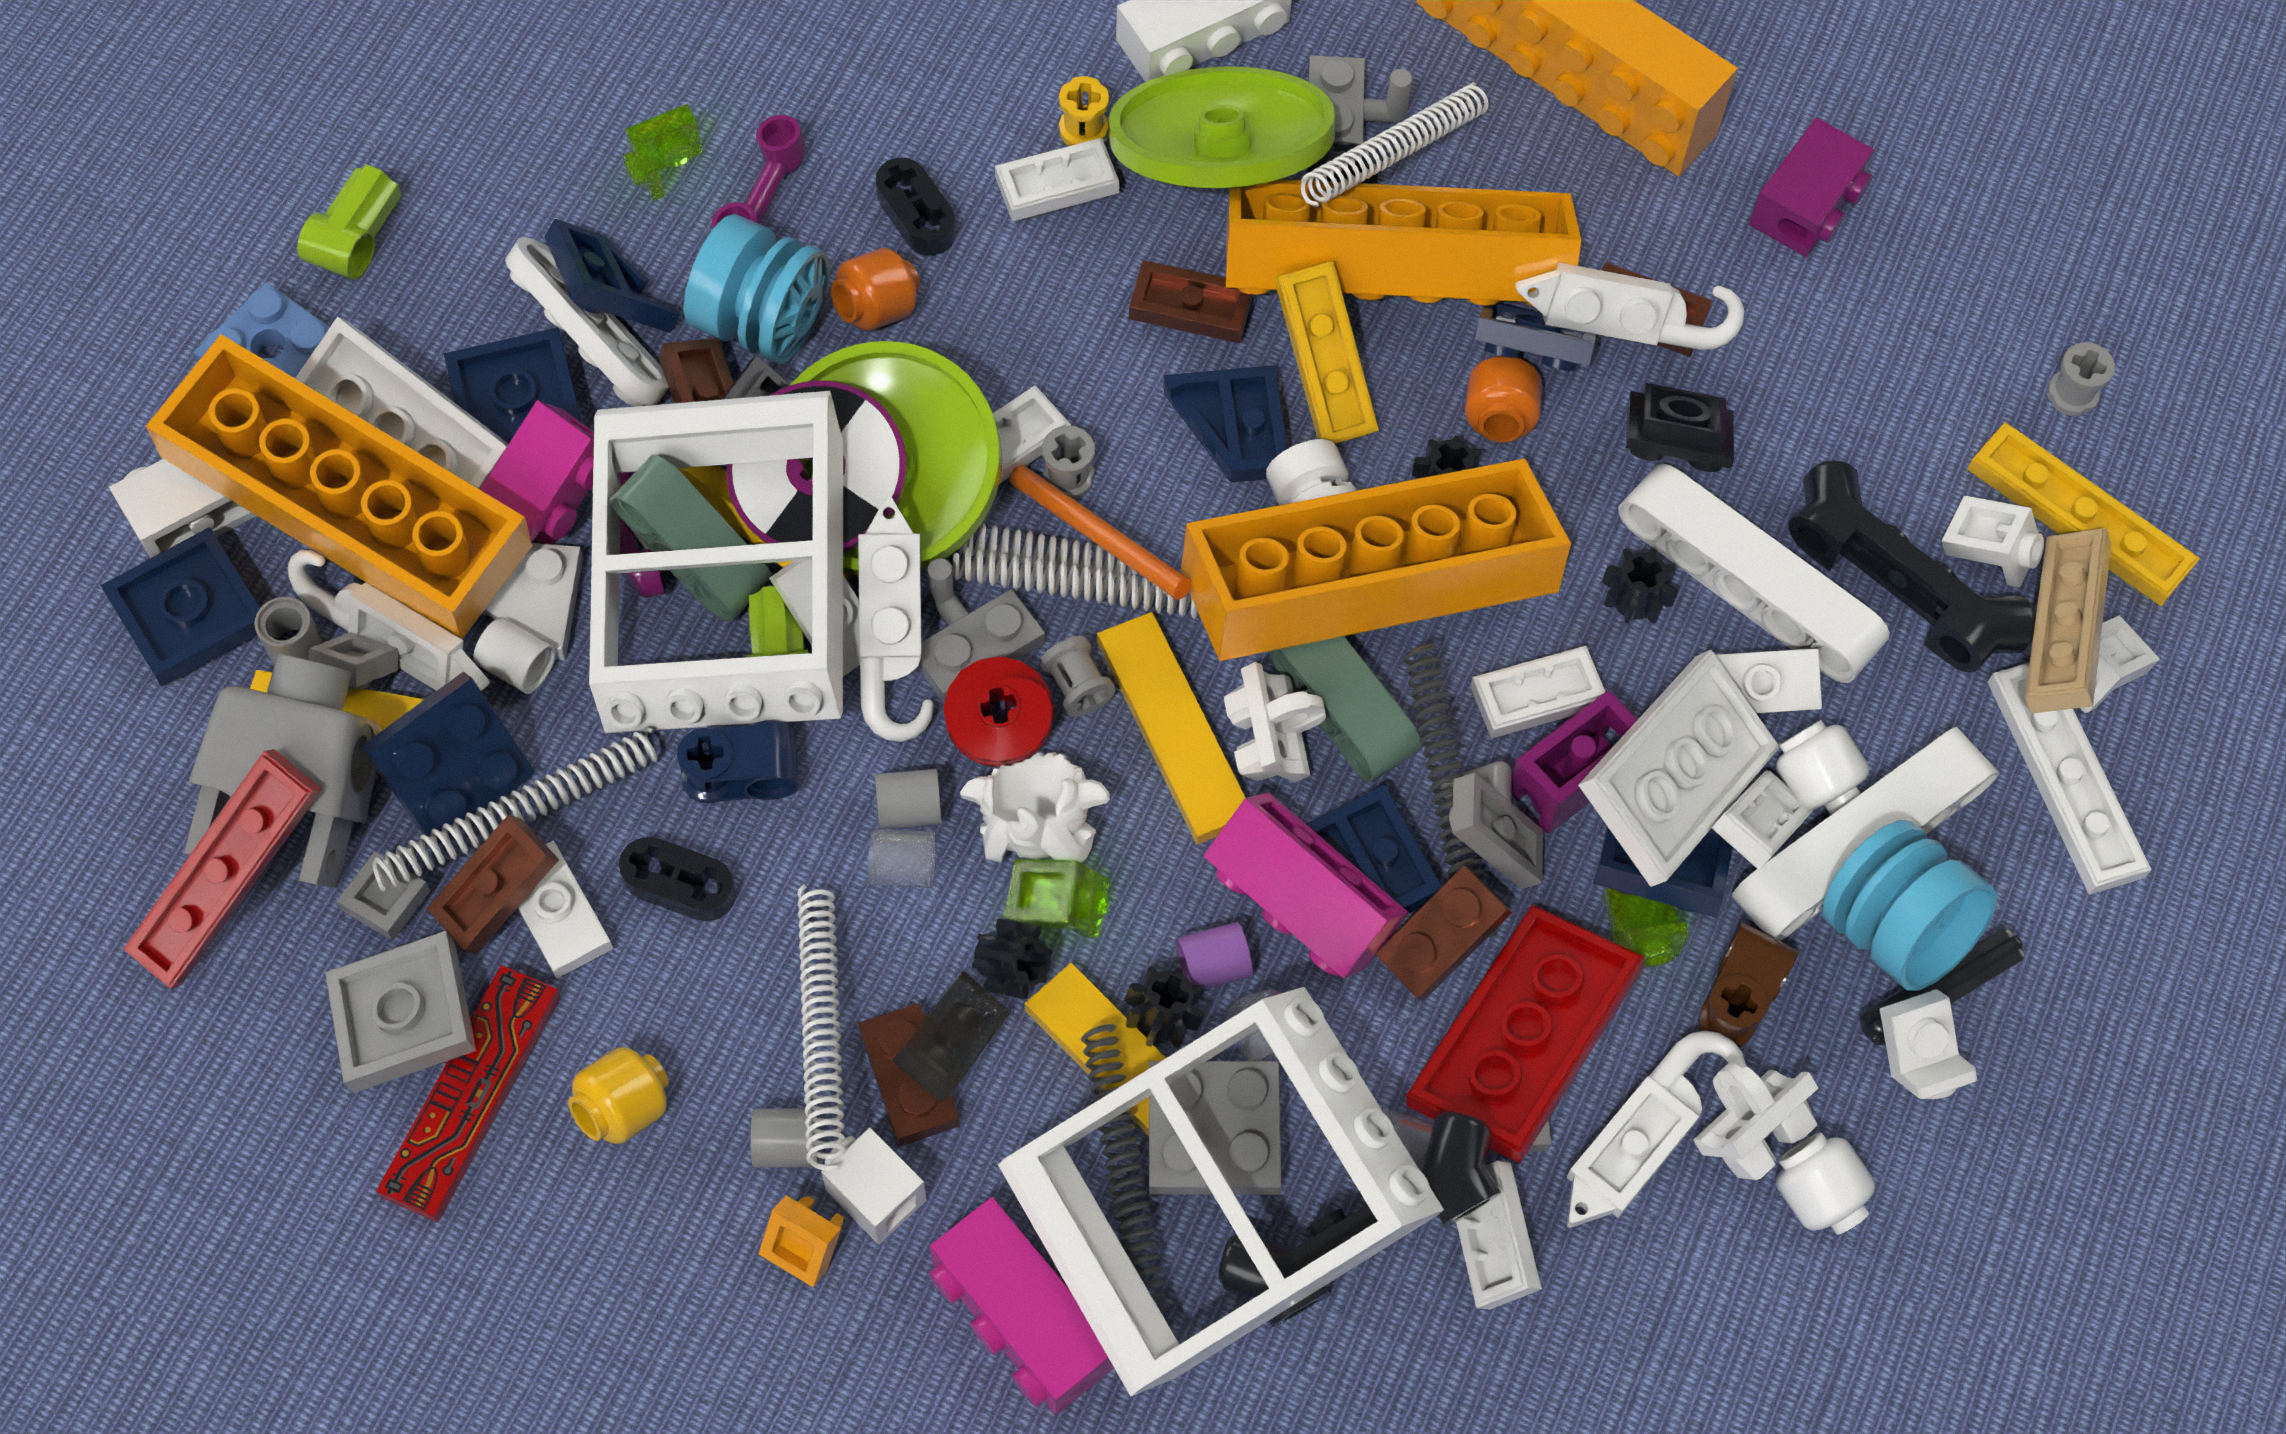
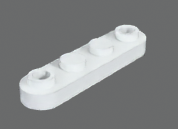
M519 238L505 259L511 271V279L519 287L530 292L545 308L544 314L546 318L555 326L568 333L578 344L579 354L588 363L598 367L614 384L613 390L621 400L635 407L657 405L669 389L659 363L614 315L603 311L598 314L590 313L572 301L564 279L547 245L532 238Z

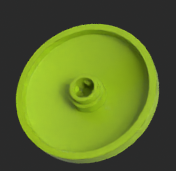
M1236 66L1190 69L1149 80L1124 94L1115 103L1109 114L1110 146L1113 154L1123 165L1142 176L1156 181L1196 188H1232L1257 185L1296 174L1323 158L1330 150L1335 139V109L1331 99L1324 91L1304 79L1287 73L1262 68Z
M876 341L849 346L823 357L803 371L790 385L808 381H832L850 385L874 398L894 420L903 439L907 454V479L898 509L913 534H920V571L928 568L933 560L945 559L963 546L980 527L990 511L997 494L1002 470V447L995 418L986 398L970 376L958 365L930 349L894 341ZM810 459L804 465L809 474L808 481L813 477V461ZM858 547L843 553L844 573L859 576Z

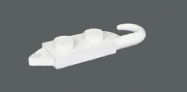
M1558 262L1557 269L1515 283L1517 292L1542 313L1546 325L1656 346L1660 342L1697 350L1716 349L1728 344L1738 335L1744 322V307L1741 299L1732 290L1722 286L1714 287L1713 295L1725 302L1728 308V315L1719 326L1708 328L1685 323L1687 317L1686 303L1679 290L1672 287L1670 283ZM1533 287L1537 288V289H1536L1535 291H1533V292H1528V290H1529L1530 288H1533Z
M888 495L866 533L858 534L860 695L864 721L873 733L885 740L903 742L916 738L926 730L933 717L934 703L930 699L924 700L919 715L913 721L904 724L892 721L885 710V681L897 680L911 674L919 666L921 659L920 534H913L892 497ZM887 508H892L895 511V515L891 519H886L883 516V512Z
M300 550L291 556L288 563V577L299 598L309 608L347 630L348 633L352 632L398 648V668L436 691L462 672L472 677L481 691L490 684L488 678L463 651L464 640L367 582L362 585L357 583L348 584L335 596L317 585L310 577L306 568L307 564L318 567L323 566L325 558L322 555L311 550Z
M1704 1030L1688 1034L1673 1046L1570 1169L1567 1178L1572 1181L1567 1227L1571 1228L1610 1214L1617 1218L1622 1215L1700 1117L1702 1111L1701 1100L1694 1086L1683 1076L1687 1070L1704 1053L1718 1054L1728 1064H1737L1743 1068L1746 1066L1743 1053L1733 1040L1721 1033ZM1576 1207H1581V1208H1583V1209L1585 1210L1586 1214H1584V1215L1578 1214V1213L1576 1212L1575 1208H1576Z

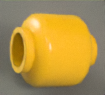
M627 1047L614 1048L576 1074L572 1082L573 1095L568 1100L571 1115L582 1132L594 1141L603 1139L612 1144L625 1143L659 1120L666 1111L667 1099L664 1088L669 1084L668 1076L659 1061L652 1055L646 1054L642 1057L639 1053Z

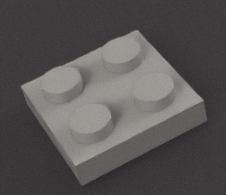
M447 931L325 972L343 1083L353 1093L476 1051L456 943Z
M1149 1061V1069L1161 1061ZM1206 1061L1170 1083L1169 1087L1234 1195H1280L1279 1061ZM1152 1094L1149 1096V1194L1213 1195Z

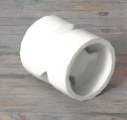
M1326 439L1308 440L1296 444L1280 453L1271 461L1266 469V478L1279 505L1357 491L1351 482H1347L1349 472L1337 446L1333 441Z

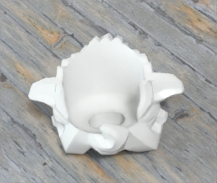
M1056 751L1046 755L1038 752L1031 759H1025L1023 762L1014 763L1011 766L1001 765L999 769H993L992 775L979 776L969 780L960 791L963 799L981 805L980 812L983 814L985 822L980 825V833L983 834L986 860L998 863L1002 862L1006 850L1016 852L1020 858L1025 857L1031 860H1039L1051 856L1057 863L1063 866L1082 863L1089 855L1093 838L1096 834V830L1085 822L1088 808L1106 804L1110 800L1109 791L1101 782L1087 780L1082 767L1071 764L1067 760V756L1061 753L1057 755Z

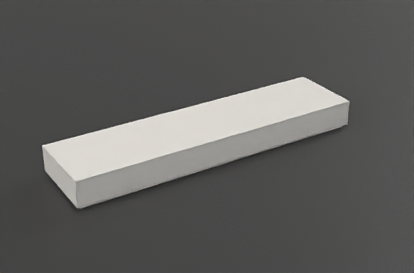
M2030 663L1993 673L1987 683L2088 894L2091 895L2144 879L2152 869L2074 710L2067 709L2030 714L2025 700Z

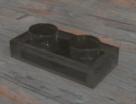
M963 970L949 983L893 1057L892 1061L941 1103L955 1090L1011 1011Z

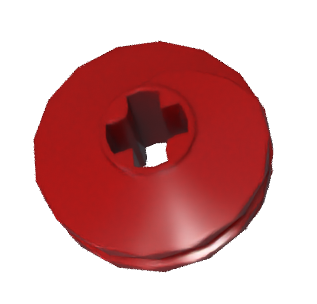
M1001 656L980 659L961 670L948 687L943 708L948 735L953 744L965 757L983 766L991 767L1011 766L1014 763H1020L1025 759H1029L1043 747L1052 730L1055 718L1051 691L1040 674L1022 661ZM1004 701L1005 709L1012 708L1008 711L1007 722L994 723L993 715L984 717L991 713V703Z

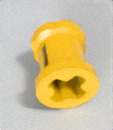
M1088 76L1073 78L1069 83L1061 87L1059 93L1060 109L1064 112L1059 122L1060 137L1068 146L1102 138L1104 142L1109 132L1108 119L1104 115L1109 105L1108 90L1096 78ZM1085 91L1088 93V105H1083V92ZM1080 122H1085V135H1080Z

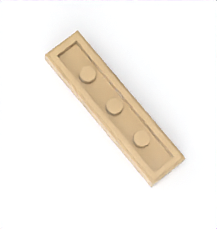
M2107 528L2053 535L2046 538L2025 694L2030 714L2093 707L2111 552V541Z

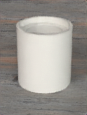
M499 617L491 622L480 636L474 649L473 661L477 666L525 694H531L548 677L556 659V648L506 618Z

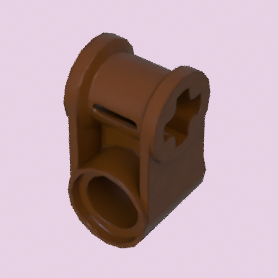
M1742 922L1717 970L1719 975L1700 1010L1698 1017L1699 1031L1705 1030L1721 1033L1733 1040L1739 1049L1744 1047L1754 1035L1772 1001L1774 1002L1800 951ZM1728 1008L1734 1009L1739 1013L1737 1018L1727 1013Z

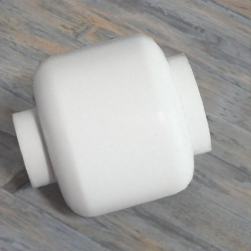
M1819 720L1779 745L1784 754L1778 758L1776 770L1783 782L1806 808L1815 810L1825 806L1829 814L1832 815L1861 794L1857 785L1866 779L1870 768L1848 731L1843 726L1831 725L1826 727L1823 721Z
M1819 1132L1801 1141L1779 1158L1778 1162L1782 1169L1776 1178L1777 1189L1805 1228L1816 1231L1831 1226L1838 1235L1855 1227L1869 1215L1864 1204L1874 1193L1875 1181L1850 1143L1845 1139L1838 1137L1826 1139L1823 1133Z

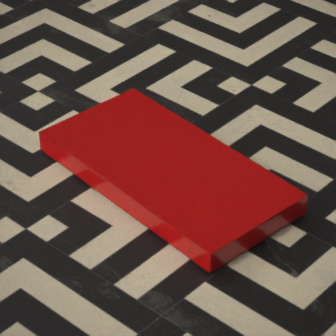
M1532 904L1406 1094L1407 1107L1433 1120L1445 1111L1461 1113L1481 1119L1488 1124L1492 1131L1489 1148L1521 1164L1644 969V956Z

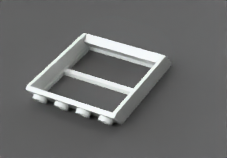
M830 391L597 410L594 416L589 685L605 733L643 731L645 727L652 728L653 730L744 725L763 721L793 722L841 718L843 712V440ZM652 454L666 459L676 468L813 458V540L620 554V517L610 504V498L621 487V473L636 472ZM812 559V653L618 666L619 573Z
M1305 987L1261 999L1007 1156L998 1164L1130 1396L1179 1377L1435 1218L1444 1210L1430 1188L1427 1178L1418 1169L1395 1132L1390 1119L1383 1113L1360 1076L1355 1063L1346 1054L1326 1022L1321 1009L1313 1001ZM1257 1029H1260L1378 1220L1373 1225L1286 1279L1169 1087V1084ZM1152 1094L1269 1287L1262 1294L1181 1344L1178 1343L1065 1149Z

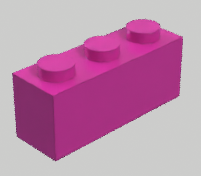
M1269 792L1245 798L1203 855L1204 858L1217 868L1216 876L1226 887L1236 893L1247 894L1263 908L1262 916L1272 927L1284 934H1293L1310 949L1308 955L1319 968L1331 975H1340L1343 979L1365 970L1375 958V953L1388 941L1409 913Z
M993 1197L989 1198L929 1245L931 1261L934 1266L928 1272L931 1280L951 1304L961 1299L976 1318L970 1322V1326L980 1342L992 1355H995L1002 1349L1018 1369L1011 1376L1020 1391L1032 1405L1037 1407L1044 1401L1051 1411L1058 1415L1114 1369L1069 1288Z

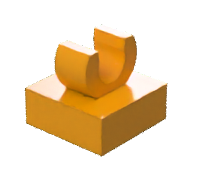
M785 1195L772 1209L758 1254L811 1287H814L827 1273L842 1229L844 1217L836 1213L828 1221L812 1211L815 1199L806 1196L797 1202Z

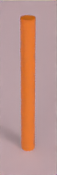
M1019 465L1012 471L1009 479L1011 485L1174 599L1180 600L1189 592L1191 587L1190 579L1025 465Z

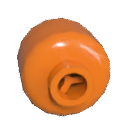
M880 248L841 263L835 280L831 285L832 302L835 310L845 322L852 323L855 327L864 331H872L911 315L916 305L920 280L915 267L909 261L904 260L897 252L891 249Z
M1493 356L1481 361L1472 369L1467 381L1465 400L1467 422L1475 432L1494 442H1511L1528 435L1536 428L1541 416L1543 392L1541 375L1532 364L1521 358Z

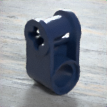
M763 721L746 726L700 728L684 736L678 745L677 760L681 769L680 779L683 790L690 798L700 803L711 804L720 801L743 799L774 800L790 796L798 791L799 777L795 731L787 723ZM707 743L709 749L703 750L702 744ZM713 762V769L701 770V763ZM705 782H711L712 787L707 789Z

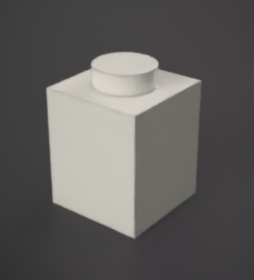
M868 1128L857 1139L853 1136L845 1138L844 1142L841 1143L846 1149L844 1154L838 1158L825 1159V1165L839 1163L841 1166L839 1169L831 1171L822 1170L821 1173L825 1189L829 1195L880 1245L921 1207L927 1199L924 1181L871 1128ZM833 1148L830 1153L838 1152L839 1149Z

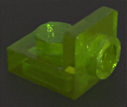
M688 104L625 129L630 152L622 154L624 165L633 184L638 186L644 183L653 201L664 197L659 170L666 167L680 166L691 157L702 153L697 120Z
M1015 859L1003 918L1017 920L1020 923L1039 925L1045 928H1068L1085 938H1098L1102 919L1106 915L1109 906V880L1079 861Z
M1608 887L1605 888L1603 897L1614 943L1644 956V967L1661 966L1673 961L1676 956H1680L1689 937L1687 922H1678L1674 906L1633 894H1623Z

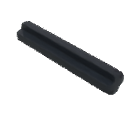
M2009 929L1998 930L1975 944L1973 949L1960 963L1936 983L1919 991L1902 988L1862 1012L1859 1017L1862 1032L1875 1045L1886 1044L1880 1008L1936 989L1948 996L1950 1004L2020 963L2025 957L2021 939L2015 936Z

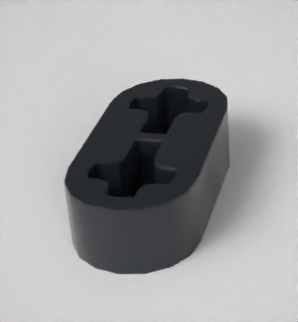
M894 158L882 164L876 173L877 199L908 246L915 252L926 256H935L947 251L955 241V215L951 206L920 164L909 158ZM899 181L903 186L911 185L912 197L908 199L900 187L892 188V184ZM923 214L931 226L939 225L940 230L932 233L928 227L920 229V215Z
M653 837L636 839L628 844L621 853L619 860L621 877L630 894L638 899L687 917L707 922L723 917L734 905L736 891L732 874L727 866L717 859ZM652 858H657L661 871L671 875V877L651 872L646 880H642L636 865H648ZM709 878L715 879L720 893L719 895L708 893L704 901H700L697 899L694 887L684 883V881L704 886Z

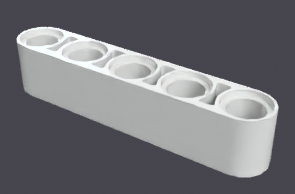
M1657 464L1618 506L1621 520L1630 531L1791 650L1819 649L1820 671L1835 681L1841 683L1853 681L1889 640L1890 633L1887 625L1872 609L1671 465Z
M1954 727L1771 858L1760 870L1756 869L1734 890L1732 898L1763 933L1782 941L1823 911V900L1832 880L1844 862L1867 838L1882 827L1898 820L1914 822L1927 835L1983 793L1996 780L2000 772L1958 727Z

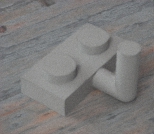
M1310 55L1308 82L1324 91L1334 105V142L1344 141L1361 145L1363 143V121L1398 123L1404 120L1407 115L1412 85L1411 73L1405 69H1396L1391 73L1387 100L1364 99L1365 58Z
M941 558L930 562L928 566L930 600L948 627L921 642V659L918 669L943 703H945L948 687L961 670L980 659L1001 656L1019 660L1045 644V632L1012 589L969 614L954 594L951 564Z
M1503 761L1493 762L1461 773L1464 776L1454 779L1452 783L1442 784L1441 789L1453 787V795L1444 797L1447 801L1453 800V807L1449 812V820L1452 833L1460 841L1464 842L1520 889L1543 882V829L1512 804V769L1507 763Z

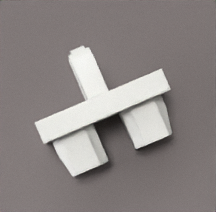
M1254 662L1241 668L1244 684L1224 696L1227 716L1232 724L1244 730L1253 727L1255 739L1238 746L1234 752L1238 772L1255 781L1279 775L1293 782H1298L1311 776L1302 732L1319 725L1325 720L1326 714L1323 699L1317 695L1307 694V691L1293 693L1290 677L1268 674L1263 671L1262 664Z
M1727 1064L1713 1079L1716 1093L1726 1110L1696 1136L1693 1141L1703 1156L1722 1157L1737 1178L1761 1179L1776 1165V1158L1764 1140L1765 1137L1773 1131L1778 1142L1794 1143L1804 1139L1818 1126L1806 1101L1818 1089V1086L1809 1072H1801L1796 1078H1788L1775 1070H1768L1760 1078L1747 1066L1743 1068L1737 1064Z

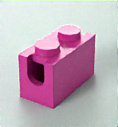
M537 400L480 490L523 515L526 519L531 541H534L536 537L544 544L554 545L558 539L564 537L571 530L577 518V508L588 491L593 489L594 431L565 410Z

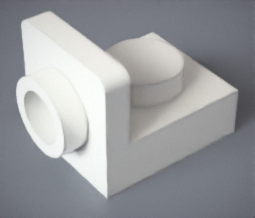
M1964 495L1942 539V545L1947 556L2002 566L2007 585L2021 587L2029 568H2036L2041 560L2044 539L2042 534L2038 533L2032 508Z
M2120 615L2102 623L2093 707L2080 708L2084 713L2096 709L2114 689L2146 675L2160 660Z
M1936 989L1880 1008L1891 1077L1919 1099L1944 1098L1953 1094L1957 1088L1977 1081L1975 1067L1959 1055L1950 998Z

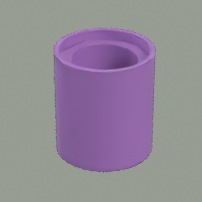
M1238 922L1176 938V950L1180 968H1182L1183 976L1190 981L1192 986H1202L1203 990L1253 976L1249 948Z

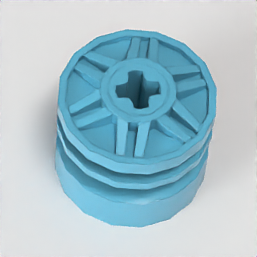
M737 214L726 216L713 228L703 243L691 269L684 298L683 311L685 321L692 328L725 342L738 336L740 347L753 354L760 352V355L765 359L778 365L786 363L800 350L819 315L828 287L830 273L829 257L825 252L813 246L803 247L798 240L791 237L780 239L776 243L775 233L768 227Z
M1898 820L1882 827L1867 838L1844 862L1832 880L1823 900L1822 916L1839 934H1845L1850 943L1857 949H1871V958L1876 965L1904 989L1919 991L1944 977L1973 949L1987 929L1994 914L1998 894L1990 883L1964 862L1959 860L1947 861L1948 854L1944 847L1936 840L1929 839L1924 830L1914 822Z

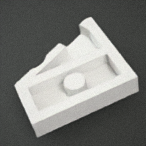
M532 543L530 550L482 614L488 615L494 620L499 617L506 618L556 648L557 660H566L583 563L581 548L577 546Z

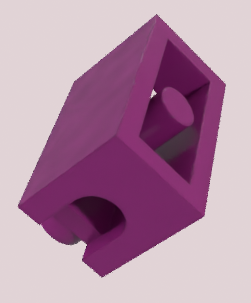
M1815 117L1760 191L1749 225L1807 258L1820 239L1826 243L1832 240L1845 218L1846 213L1841 211L1845 204L1849 201L1856 205L1865 194L1873 179V175L1864 169L1875 149Z
M1609 690L1516 759L1512 772V796L1516 801H1519L1527 795L1531 799V805L1534 810L1541 814L1538 824L1547 834H1550L1590 803L1578 784L1613 747L1603 737L1608 733L1609 728L1611 727L1621 738L1637 719Z

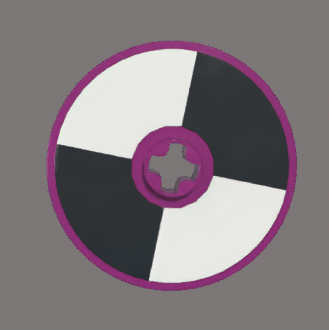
M808 381L793 384L771 395L820 391L831 392L843 440L844 553L858 547V534L866 533L886 496H891L898 507L907 479L905 445L889 413L879 402L865 392L850 385L832 381ZM813 458L727 464V485L733 505L746 526L764 543L813 540V477L808 481L809 474L804 467L805 463L809 459L813 461ZM887 508L884 510L883 516L886 519H890L895 511L892 508Z

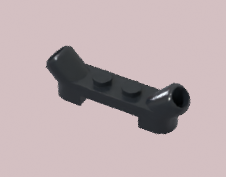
M1825 461L1817 464L1804 477L1803 488L1806 506L1789 521V531L1797 546L1829 572L1845 557L1932 624L1934 627L1924 645L1945 662L1964 672H1976L1992 653H2022L2032 643L2036 615L2033 605L2024 596H1979L1957 579L1955 573L1947 565L1939 561H1933L1912 545L1900 529L1885 524L1862 506L1857 469L1844 461Z
M1445 1111L1434 1118L1421 1170L1444 1209L1437 1215L1444 1228L1449 1227L1486 1205L1502 1193L1484 1165L1492 1137V1131L1488 1124L1481 1119L1451 1111ZM1368 1205L1348 1217L1340 1208L1310 1225L1307 1229L1313 1238L1297 1247L1261 1238L1286 1279L1373 1225L1378 1220ZM1235 1234L1228 1238L1220 1263L1218 1279L1224 1290L1255 1298L1268 1290L1269 1287L1238 1235ZM1326 1285L1270 1319L1271 1327L1286 1322L1331 1296Z

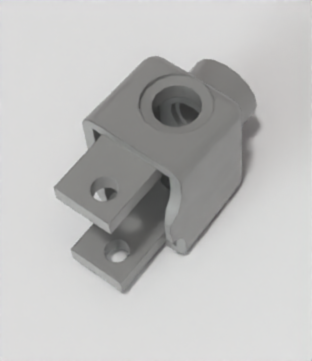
M277 654L267 693L240 686H228L220 691L188 781L189 783L202 786L184 850L185 854H191L263 751L275 749L322 788L307 810L316 814L298 881L337 888L353 823L367 824L377 770L361 746L382 731L377 722L343 711L352 672L318 662Z

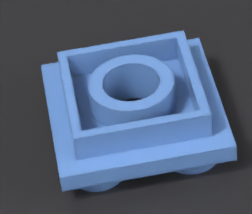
M266 282L259 290L252 293L248 300L218 329L210 333L193 354L197 360H200L220 334L257 356L268 346L282 345L285 348L278 356L263 359L296 378L330 327Z

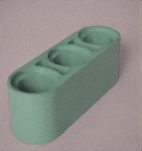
M652 454L610 498V504L615 512L652 552L748 545L673 464L658 455ZM765 563L670 570L709 612L726 622H732L749 604V595L759 592L770 581L769 578L771 577V572Z
M1344 636L1269 651L1272 663L1279 675L1290 677L1293 692L1307 691V694L1317 695L1323 699L1326 718L1319 726L1357 775L1365 782H1373L1421 751L1422 744L1420 743L1419 734L1409 717Z

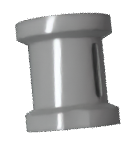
M2089 342L2076 343L2068 348L2061 360V372L2054 374L2047 386V396L2052 401L2053 407L2064 415L2073 417L2093 411L2100 399V389L2107 386L2114 375L2115 363L2112 356L2103 347Z
M1061 426L1053 429L1046 435L1042 443V458L1045 462L1042 478L1074 500L1082 498L1092 488V481L1094 479L1092 462L1095 458V444L1092 437L1084 429L1076 426ZM1058 443H1060V453H1058ZM1077 474H1079V483H1078V484H1077Z
M1073 636L1058 642L1041 657V668L1046 675L1055 678L1065 696L1063 706L1067 714L1072 717L1084 716L1098 710L1114 696L1116 691L1111 679L1101 676L1090 656L1091 644L1084 636Z

